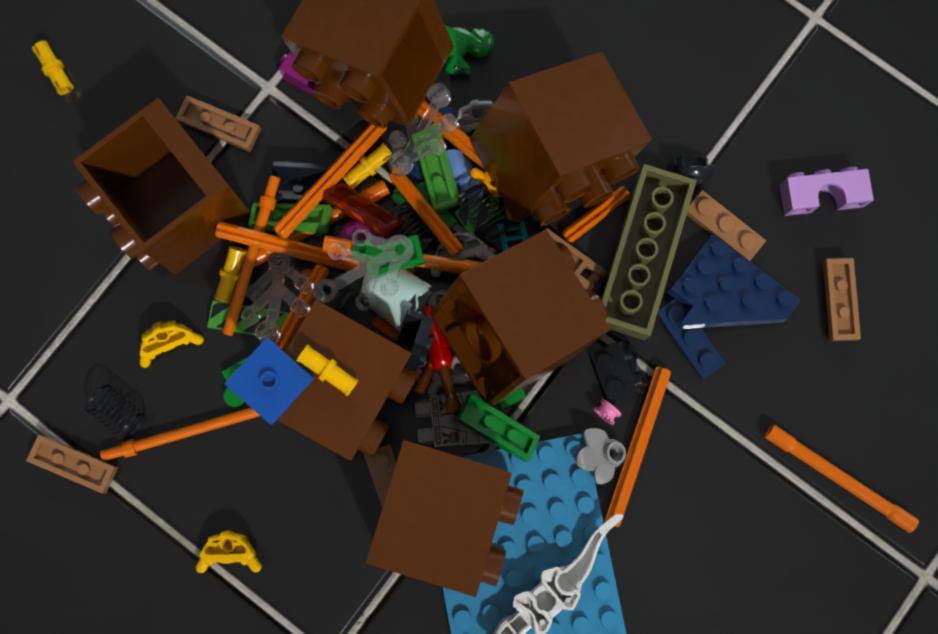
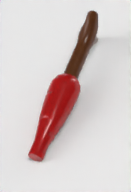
M433 305L423 308L424 314L428 317H431L430 313L434 309ZM433 322L430 334L435 337L428 352L432 367L439 371L446 398V414L458 416L462 404L456 395L449 369L453 363L451 350L444 335L436 323Z

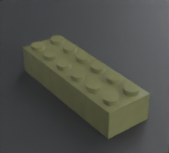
M643 164L635 183L601 295V300L607 310L606 323L611 330L644 341L651 336L697 180Z

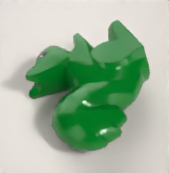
M445 25L454 45L452 52L445 62V71L451 75H470V66L463 57L467 53L475 57L486 56L494 46L493 36L483 28H474L469 32L461 27L451 28Z

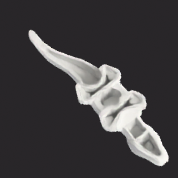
M613 515L596 529L589 537L580 554L570 564L543 570L540 576L541 583L533 590L519 593L514 597L512 603L517 611L513 615L503 618L498 623L493 634H526L529 629L534 630L535 634H545L551 627L552 618L562 609L574 610L581 596L582 584L593 567L603 538L611 528L623 519V515Z

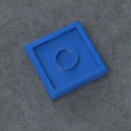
M267 337L224 384L272 426L310 385L314 378Z

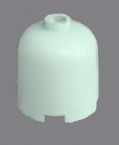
M406 269L372 279L367 272L363 279L365 283L363 293L368 297L367 299L363 296L364 303L369 302L370 309L398 331L401 329L407 310L422 312L432 294L430 292L432 289L431 285Z

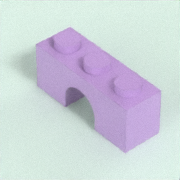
M847 167L842 169L841 172L831 173L829 169L815 172L814 175L806 176L803 172L788 175V178L779 185L784 216L812 213L820 206L818 199L819 191L828 192L834 197L837 210L862 208L874 201L869 170H858L857 167Z

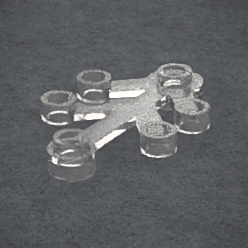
M436 83L427 91L426 96L431 104L419 125L417 126L419 115L416 114L410 127H406L409 142L405 149L406 136L400 130L390 134L388 141L392 145L394 153L390 156L388 164L390 171L395 176L408 174L413 169L416 161L430 153L433 155L443 153L446 144L439 136L434 135L443 130L451 133L458 127L459 122L451 113L444 115L441 120L431 125L438 110L446 107L451 101V93L443 83ZM431 138L427 144L418 148L419 144Z
M366 229L356 230L352 235L353 243L357 246L369 245L383 250L382 253L376 256L347 249L342 243L331 244L328 248V255L331 259H343L359 265L334 280L322 279L316 282L313 287L314 297L320 302H329L335 299L338 290L365 276L361 293L356 298V306L360 310H368L373 307L375 302L372 295L379 269L388 262L390 263L387 277L381 283L380 291L386 297L395 295L399 290L397 279L401 265L409 261L414 253V245L407 236L395 235L388 240L371 235ZM360 232L366 235L364 243H360L357 239V235ZM397 244L404 246L405 251L403 254L396 252ZM335 246L340 247L342 250L339 257L333 253ZM386 283L393 284L394 291L392 293H388L385 290ZM324 285L331 287L330 295H326L323 292ZM363 296H366L370 301L367 307L361 304Z
M275 252L268 260L269 270L255 283L248 286L246 296L254 303L246 307L241 313V318L246 324L254 325L260 319L259 312L269 304L266 320L258 324L255 329V336L261 343L268 337L277 344L281 338V331L277 323L282 299L290 306V310L298 318L306 316L310 310V306L304 299L297 298L284 285L286 276L294 282L295 288L301 294L309 293L314 286L307 275H302L294 268V257ZM273 281V285L265 292L264 288Z

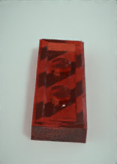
M344 183L323 192L322 199L383 238L402 229L403 221Z

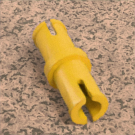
M47 41L35 43V46H32V50L43 66L41 70L45 76H49L57 93L64 95L71 92L74 86L63 70V63L55 57Z
M382 143L381 146L366 158L361 157L359 159L360 163L342 178L353 190L368 176L371 175L373 177L376 174L375 171L394 156L387 146Z
M229 246L224 268H221L219 271L221 278L214 298L220 302L231 303L244 256L247 252L245 249L237 246Z
M310 345L304 348L296 360L318 374L319 380L322 382L326 380L346 396L350 394L359 381L338 367L334 359L328 360L311 348Z

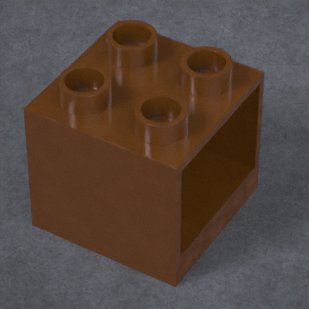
M302 0L281 36L282 40L296 57L292 68L299 75L316 84L312 90L314 97L325 105L338 110L341 109L345 101L359 107L357 114L362 119L382 129L386 128L390 120L407 128L410 127L454 48L434 0Z
M603 52L509 82L469 138L514 223L517 224L536 216L541 226L550 224L566 215L570 211L568 202L579 198L584 208H588L609 197L614 192L611 187L612 184L626 179L640 168L635 156L652 141Z
M159 98L155 99L72 161L86 179L75 188L77 193L97 215L102 213L115 227L109 233L118 246L131 259L137 257L149 271L161 264L175 275L223 239L215 236L218 222L221 221L240 226L250 218L251 212Z
M547 229L460 274L430 313L485 403L492 407L564 365L611 330L606 323L607 310L603 301L596 293L585 290L574 273L575 260L572 253L563 243H555Z
M315 300L285 351L314 380L280 416L278 421L350 461L357 450L372 457L389 428V425L376 418L386 399L397 405L402 404L419 374L405 366L412 353L320 301ZM307 345H310L311 348L328 360L334 359L338 367L359 380L348 396L326 380L323 382L319 380L318 374L301 362L296 361Z
M403 440L366 564L476 597L480 582L497 586L506 550L503 545L493 543L492 540L498 521L514 526L524 490L509 485L512 472Z

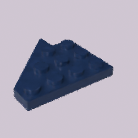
M715 234L709 237L668 292L670 296L689 309L686 316L677 326L680 329L783 323L790 317L801 300Z

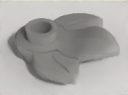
M598 428L586 429L583 431V436L587 446L582 447L577 452L575 463L582 470L593 471L596 484H605L613 478L615 467L625 460V447L617 440L609 439L604 430Z

